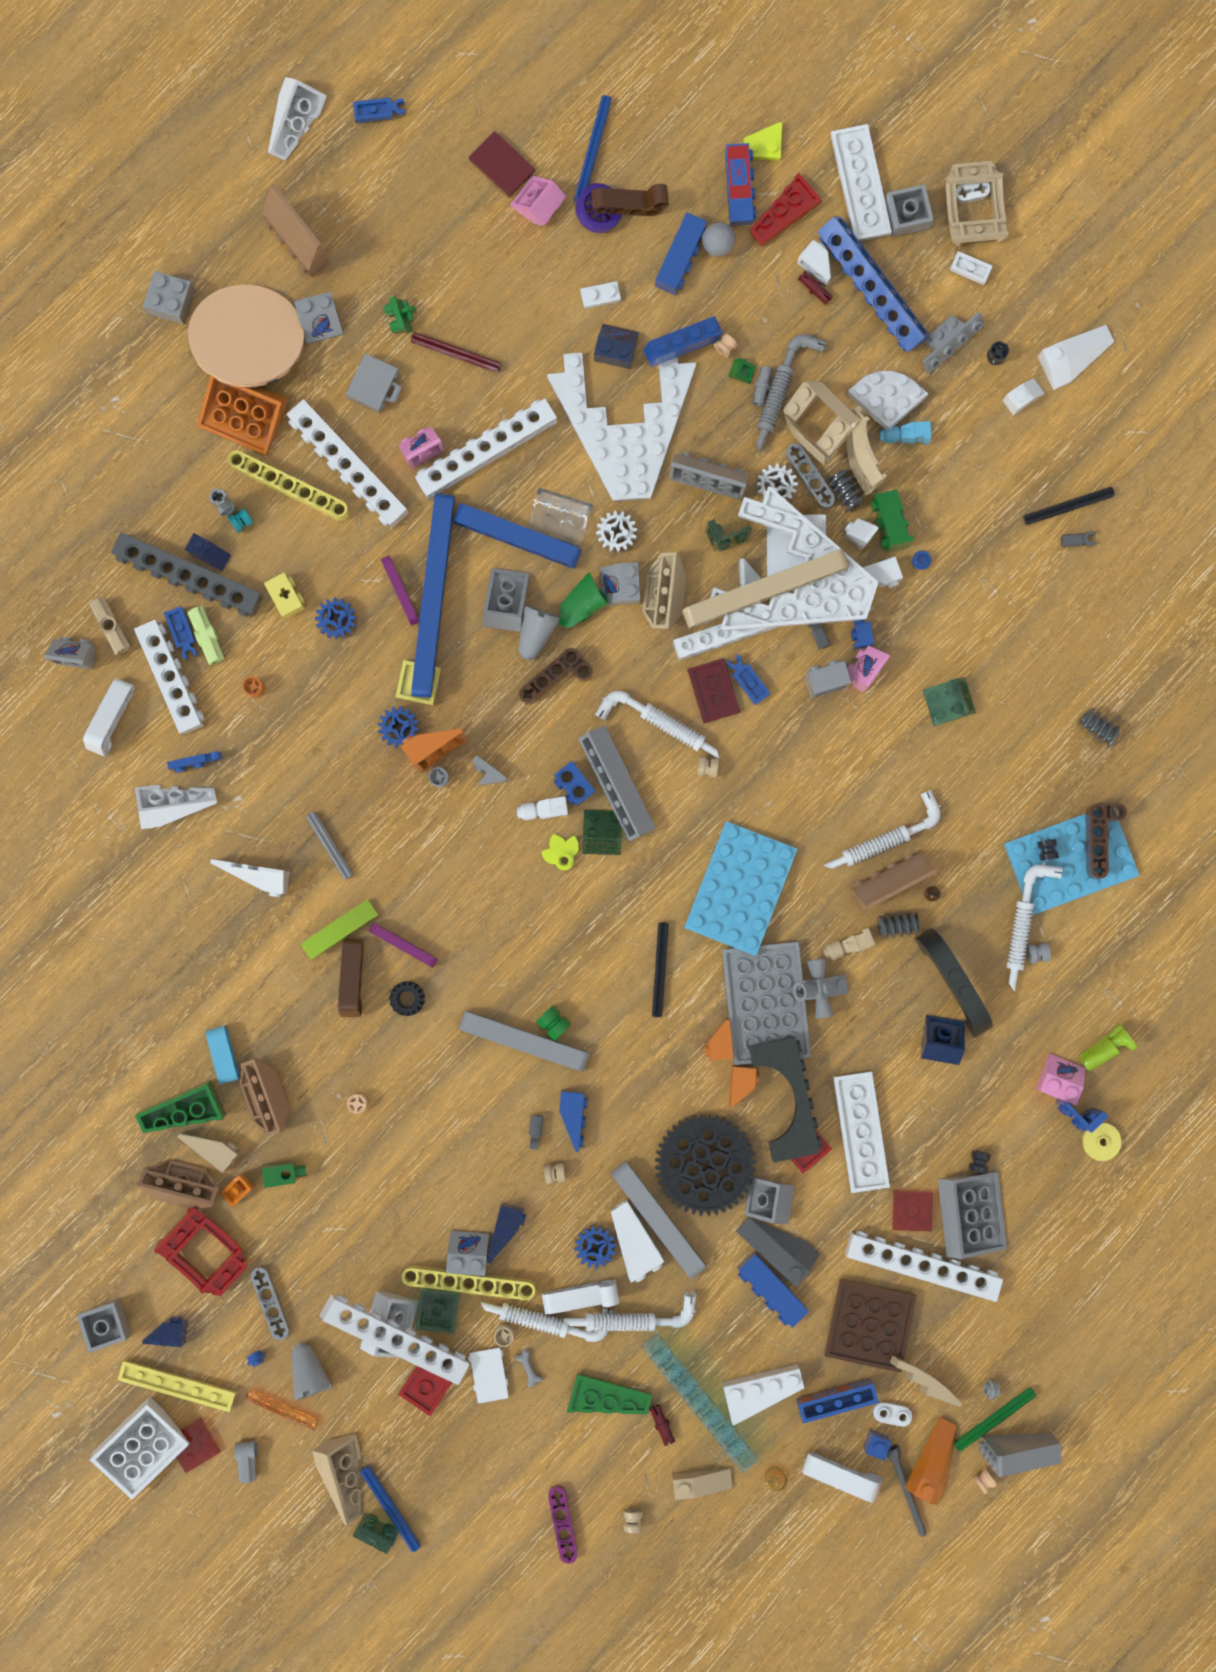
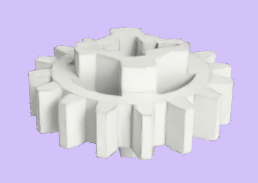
M776 463L775 468L768 465V471L762 470V475H758L757 478L761 482L756 484V487L761 488L757 493L758 495L763 494L762 501L766 494L765 486L772 487L778 494L783 493L782 497L785 500L786 498L790 501L792 500L791 494H796L797 490L794 488L798 486L797 482H793L797 476L790 475L792 469L786 471V465L779 468V464ZM778 473V475H775L773 477L769 476L771 474ZM784 476L788 479L789 483H786ZM776 482L780 483L778 488L774 487Z
M614 511L612 516L606 513L607 518L601 517L600 521L602 524H597V528L600 530L596 531V535L601 536L598 542H604L603 548L605 549L608 546L609 552L616 549L617 553H619L620 548L627 551L626 545L632 547L633 543L631 540H636L637 538L633 534L637 532V528H633L635 521L630 522L631 516L624 517L623 511L620 515H617V512ZM616 520V522H614L613 524H608L609 522ZM623 523L628 526L629 531L624 528ZM619 525L620 533L614 539V531ZM604 532L609 535L610 542L606 539ZM622 539L625 540L624 542L617 544L618 541Z

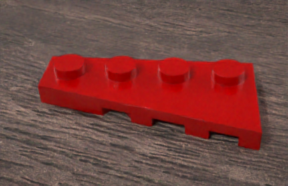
M798 172L792 183L787 185L778 199L776 198L770 209L750 229V234L762 247L821 204L822 199Z

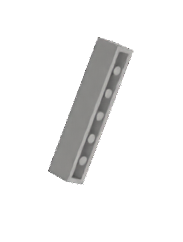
M605 725L589 731L578 738L628 841H632L656 829Z

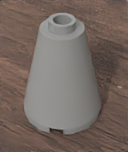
M525 605L518 652L521 653L520 657L530 661L532 658H536L559 624L560 618L551 613L543 612L538 608Z
M306 1342L295 1345V1349L291 1351L294 1400L303 1399L318 1394L322 1390L324 1392L333 1388L311 1345H306Z

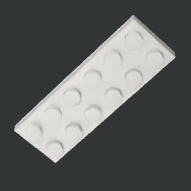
M868 124L831 131V141L852 232L859 241L891 235L892 230Z
M872 1071L835 1076L833 1081L851 1193L889 1188Z

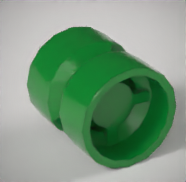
M554 1005L536 1021L542 1029H547V1034L553 1041L572 1025L565 1016L560 1017V1011Z

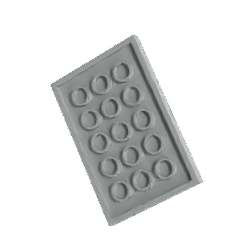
M799 942L762 945L756 956L736 948L723 949L722 958L734 1065L752 1063L749 1046L795 1037L796 1041L800 1040L802 1052H799L800 1058L811 1057L805 1000L799 1002L793 995L794 985L798 982L803 983Z

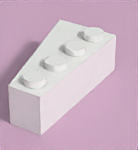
M798 1364L722 1382L733 1426L804 1389Z

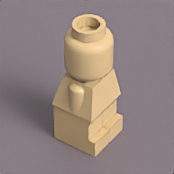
M869 928L860 930L861 933L858 935H851L842 941L837 940L827 944L822 949L826 960H836L843 957L845 953L858 952L874 946L875 942Z

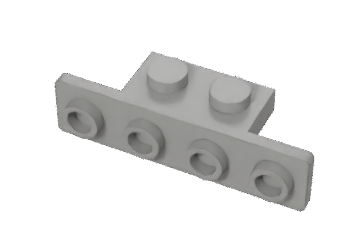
M977 312L965 324L951 315L930 334L925 344L934 351L923 360L925 371L928 374L938 368L943 361L965 344L976 332L981 330L984 326L981 313Z

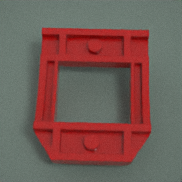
M195 1207L187 1209V1213L163 1239L159 1240L154 1249L155 1253L164 1257L168 1263L189 1279L202 1294L212 1293L213 1295L221 1296L247 1268L242 1248L216 1223ZM202 1227L231 1252L230 1256L208 1279L179 1253Z

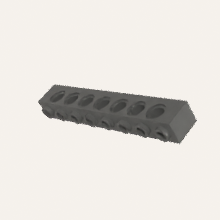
M120 532L111 552L116 556L115 560L123 564L127 562L134 564L133 568L141 572L144 569L151 572L150 575L161 580L164 577L168 579V583L176 587L179 584L185 586L186 591L192 594H196V592L203 594L202 598L213 602L215 599L220 602V606L229 610L231 607L238 609L237 613L248 617V615L255 616L263 598V595L258 591ZM138 550V555L131 558L132 551ZM156 557V562L153 565H148L149 559ZM173 565V570L170 573H166V567ZM186 572H190L191 577L188 580H183V575ZM203 580H208V585L205 588H201L200 583ZM225 587L226 592L219 596L217 594L218 589ZM243 595L242 602L235 603V597Z

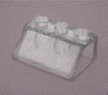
M539 488L533 501L527 528L581 548L594 505Z

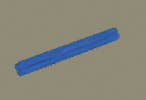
M369 1465L365 1466L360 1471L362 1477L411 1552L417 1551L421 1546L420 1542Z

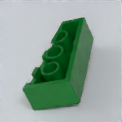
M211 1080L139 1110L135 1117L142 1132L146 1133L195 1123L200 1124L207 1121L223 1120L226 1113Z

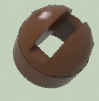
M930 886L926 888L924 896L928 901H937L940 898V890L935 886ZM929 891L937 892L938 895H928Z

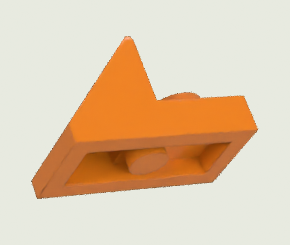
M242 1172L220 1194L234 1207L256 1186Z

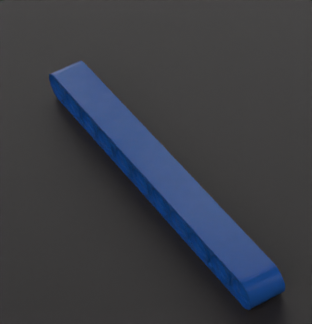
M435 493L411 696L431 698L455 495Z

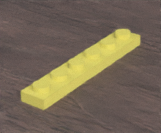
M129 1360L122 1362L118 1381L227 1412L231 1411L237 1392Z

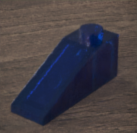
M501 1203L486 1263H491L517 1233L520 1225L524 1226L527 1215L523 1214L524 1208Z

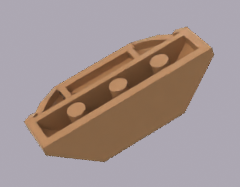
M258 1058L241 1063L240 1087L252 1121L259 1129L264 1131L267 1137L283 1132L289 1105L277 1072Z
M170 1159L151 1167H145L137 1184L139 1189L154 1199L185 1208L195 1207L202 1209L213 1207L219 1191L218 1185L207 1169Z

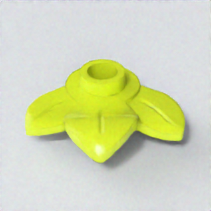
M553 834L549 843L550 849L543 850L541 852L547 863L556 864L561 870H568L573 866L574 856L578 853V841L575 836L565 841L562 837ZM563 857L568 858L567 864L561 863Z

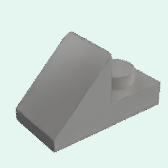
M477 755L472 760L475 764L473 768L481 774L484 771L486 772L478 786L507 782V777Z

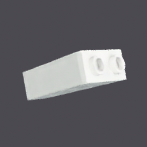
M626 1199L611 1209V1215L629 1280L631 1282H639L646 1277L645 1274L651 1270L655 1272L663 1266L664 1258Z

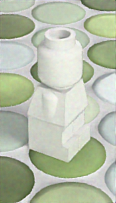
M566 797L539 800L537 804L534 802L523 803L520 807H517L518 819L533 820L537 816L540 819L568 816Z

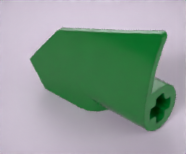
M587 573L560 604V620L558 625L570 629L576 624L588 620L593 616L594 612L609 603L604 592L597 588L591 573Z

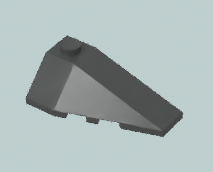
M748 1217L736 1230L743 1239L796 1287L809 1273L820 1254L805 1240L780 1231L751 1217Z

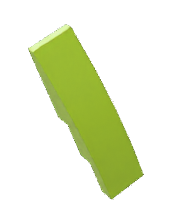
M367 899L300 945L310 960H312L376 918L378 914Z

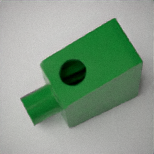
M293 1161L262 1165L264 1188L296 1183L295 1178L307 1176L306 1165L294 1166ZM284 1170H288L290 1175L283 1176L281 1173Z

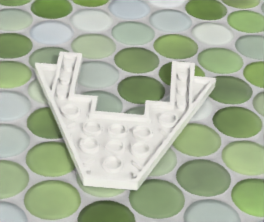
M582 353L563 354L565 373L547 374L548 381L612 501L651 499L696 367V362L678 364V358H674L659 364L662 403L643 404L645 423L607 425L606 407L587 408Z
M768 486L763 503L744 497L738 517L791 534L792 538L786 553L803 558L804 562L841 549L772 487ZM844 552L850 566L847 570L797 588L793 594L787 592L771 598L769 606L758 603L726 615L720 630L728 631L866 620L879 582ZM713 588L710 598L723 594L726 591Z

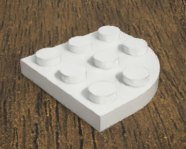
M879 371L861 379L848 390L847 396L884 429L889 431L925 400L928 393L904 374L894 371Z

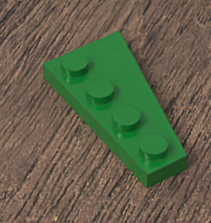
M577 1373L567 1413L647 1414L652 1393Z

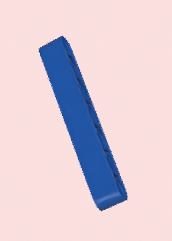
M465 504L459 505L453 520L455 524L573 569H575L582 552L578 547Z

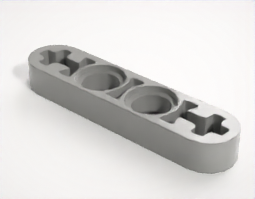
M793 443L789 445L786 457L820 508H831L835 501L834 494L800 444ZM792 449L795 451L799 450L798 457L801 461L798 464L795 463L798 461V458L795 455H790ZM802 464H808L810 466V472L802 473L800 471V466ZM814 479L819 480L821 486L818 489H813L810 482ZM823 488L825 489V491H823L824 497L830 498L829 504H827L826 502H821L823 499L821 493L818 496L816 495L817 493L822 491Z
M258 1266L251 1273L254 1289L273 1338L283 1340L290 1332L289 1323L269 1270L264 1266ZM258 1271L265 1274L263 1282L266 1283L268 1281L269 1283L259 1288V1285L262 1284L260 1278H256ZM264 1289L271 1290L272 1297L270 1299L263 1298L262 1291ZM271 1307H276L279 1310L277 1317L269 1315ZM282 1318V1321L279 1322L281 1328H285L283 1335L276 1332L278 1329L277 1322L274 1325L272 1323Z

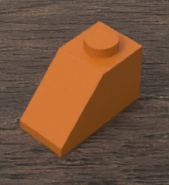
M725 1019L708 1039V1045H705V1055L709 1057L710 1061L734 1059L729 1019Z
M732 1066L730 1106H735L755 1089V1084H759L760 1073L756 1072L757 1069L755 1067Z

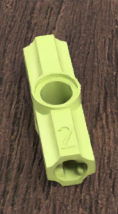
M204 607L191 609L188 612V616L195 629V638L199 646L202 647L208 664L214 665L225 660V657L218 643L219 638L214 626L209 621Z

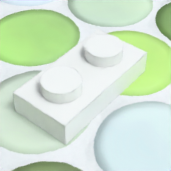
M958 251L949 271L984 285L992 265Z
M617 281L580 289L584 309L621 302Z

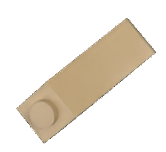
M182 1132L177 1136L222 1173L227 1171L241 1153L237 1150L238 1146L232 1141L227 1142L226 1140Z
M730 1468L672 1474L675 1500L697 1498L732 1489Z

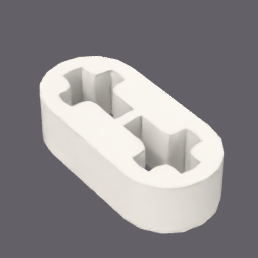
M983 182L959 185L956 188L957 203L966 204L985 199L990 192V184ZM979 186H981L982 189H985L983 194L981 193V191H977ZM961 190H963V193H967L965 198L959 195Z

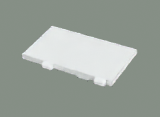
M498 1347L470 1352L468 1359L472 1366L475 1383L473 1388L476 1391L478 1404L509 1398L507 1385L509 1384L508 1379L505 1378L502 1356H504L503 1350Z

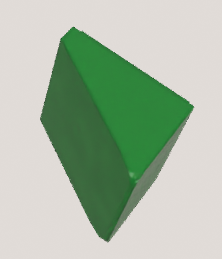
M743 358L734 359L728 376L750 384L756 366Z

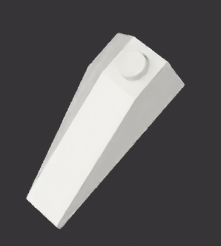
M285 77L278 97L268 153L285 161L297 146L298 140L303 133L309 130V125L320 115L327 95L296 79Z
M1107 325L1043 349L1038 355V359L1053 390L1071 383L1113 344L1114 340Z
M161 785L135 788L141 829L160 827L217 804L214 788L191 787L188 790H182L178 786L165 789L161 788Z
M211 859V864L263 891L269 892V896L281 897V894H287L290 876L288 871Z

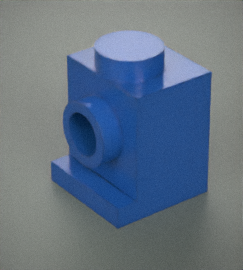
M865 620L854 621L851 639L855 641V644L852 646V649L872 647L874 640L871 622H865Z

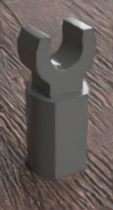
M1089 531L1085 535H1082V533L1061 535V547H1077L1083 544L1087 547H1092L1096 542H1090L1088 536L1095 535V532Z
M821 623L807 624L813 630L811 633L819 650L831 645L824 628L820 626Z
M531 1115L529 1135H531L530 1149H538L539 1136L542 1133L543 1116Z

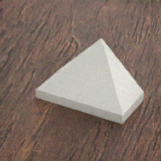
M744 558L739 560L740 587L761 579Z

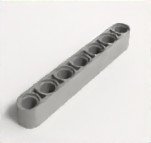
M464 1011L458 1028L464 1032L582 1072L585 1071L590 1053L469 1011Z
M624 1161L610 1173L690 1279L692 1280L707 1268L705 1263L628 1162Z

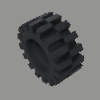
M411 981L395 985L390 992V1006L399 1015H414L423 1008L425 1003L423 989L420 988V985ZM404 991H410L415 997L414 1003L411 1006H404L400 1002V995Z

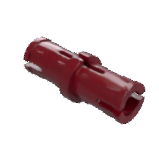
M806 270L803 272V275L801 274L797 280L809 289V293L811 295L814 294L824 305L833 298V295L821 286L822 283L820 281L817 282Z
M656 1404V1407H650L649 1410L655 1421V1429L659 1431L664 1446H668L669 1442L670 1444L674 1443L675 1438L669 1427L670 1422L668 1419L666 1420L661 1404Z

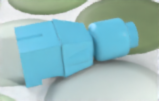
M930 421L911 422L901 426L900 429L898 426L892 427L889 431L880 429V441L888 444L898 443L900 440L901 443L913 444L923 442V445H929L931 441Z

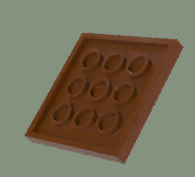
M839 1278L824 1356L901 1373L902 1369L896 1368L890 1363L892 1355L904 1360L917 1295Z

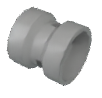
M436 767L430 771L429 780L435 787L442 788L448 784L449 775L443 768Z
M1041 943L1039 946L1034 944L1027 945L1029 963L1035 964L1038 961H1051L1049 944Z

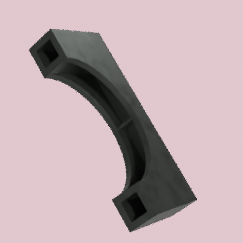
M795 1037L749 1046L752 1065L767 1066L779 1071L790 1083L795 1097V1113L790 1126L781 1136L768 1141L772 1161L775 1163L819 1154V1148H822L820 1136L816 1137L815 1129L818 1128L816 1117H812L811 1113L814 1106L812 1098H808L807 1094L810 1086L808 1079H804L803 1075L806 1067L804 1060H800L799 1052H802L800 1040L796 1041Z

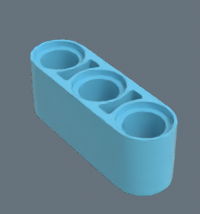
M226 1025L206 1030V1038L219 1083L225 1084L239 1080L240 1073Z

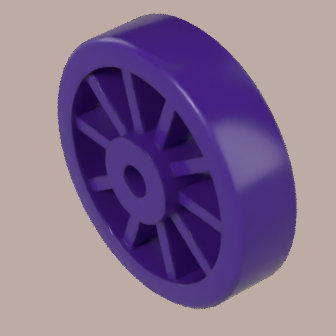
M601 183L591 184L582 190L576 200V216L579 222L591 232H609L616 227L622 215L593 212L592 199L589 197L591 191L597 188L611 187Z

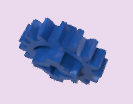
M334 597L333 602L326 599L327 604L321 603L322 609L316 610L319 616L315 617V620L320 622L316 627L322 628L320 631L322 634L327 632L329 639L332 635H334L336 640H338L339 635L346 638V632L352 633L350 627H356L352 623L357 620L356 616H352L356 611L350 609V603L344 605V599H341L340 602H338L336 597ZM335 607H342L345 610L339 611ZM328 610L327 617L324 618V615H325L326 611ZM333 612L339 617L338 624L334 621ZM348 619V622H347L346 626L344 627V626H343V625H344V622H345V620ZM333 626L337 629V631H332L327 627Z
M402 706L397 711L395 707H392V712L385 710L386 717L380 716L383 722L378 723V726L382 727L378 733L384 734L381 739L383 741L388 739L387 745L390 746L394 743L395 748H398L399 744L403 745L402 741L410 735L414 737L416 736L414 733L420 731L419 728L415 727V725L419 724V721L413 720L416 715L414 713L409 715L410 709L408 708L404 712ZM399 715L406 716L409 720L403 721ZM392 717L390 725H387L388 720ZM397 721L403 725L400 733L394 729L397 727ZM411 729L409 735L405 737L407 730ZM394 733L397 735L398 740L391 738L388 734Z
M592 1225L591 1230L585 1227V1233L579 1232L578 1236L580 1239H575V1243L579 1245L574 1247V1251H579L576 1258L582 1257L581 1264L583 1265L585 1262H588V1268L595 1264L596 1269H598L600 1263L605 1267V1260L611 1262L610 1254L615 1255V1250L612 1248L616 1247V1243L611 1242L614 1236H608V1229L603 1232L602 1226H599L598 1230L595 1229L594 1225ZM593 1234L601 1235L602 1238H596ZM586 1238L588 1244L582 1249V1243ZM592 1243H595V1245L599 1244L597 1251L591 1249ZM608 1245L607 1253L603 1255V1248ZM587 1256H595L597 1259H590Z

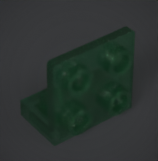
M715 519L707 522L705 529L713 550L719 549L720 552L730 548V544L735 542L741 544L747 541V537H749L752 530L751 526H747L722 537V534H724L720 523L716 524Z
M965 677L956 678L923 690L934 726L976 714Z
M584 810L582 854L621 855L622 827L614 811Z
M364 1513L353 1537L387 1554L395 1543L398 1530L390 1523L379 1521V1518L374 1514Z

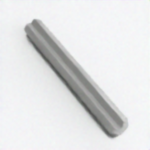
M314 811L309 813L306 818L343 879L346 880L352 877L351 869L317 813Z

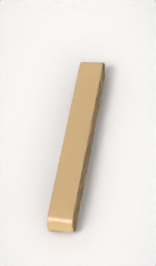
M839 549L686 607L682 612L688 628L691 629L840 573L850 568L843 549Z

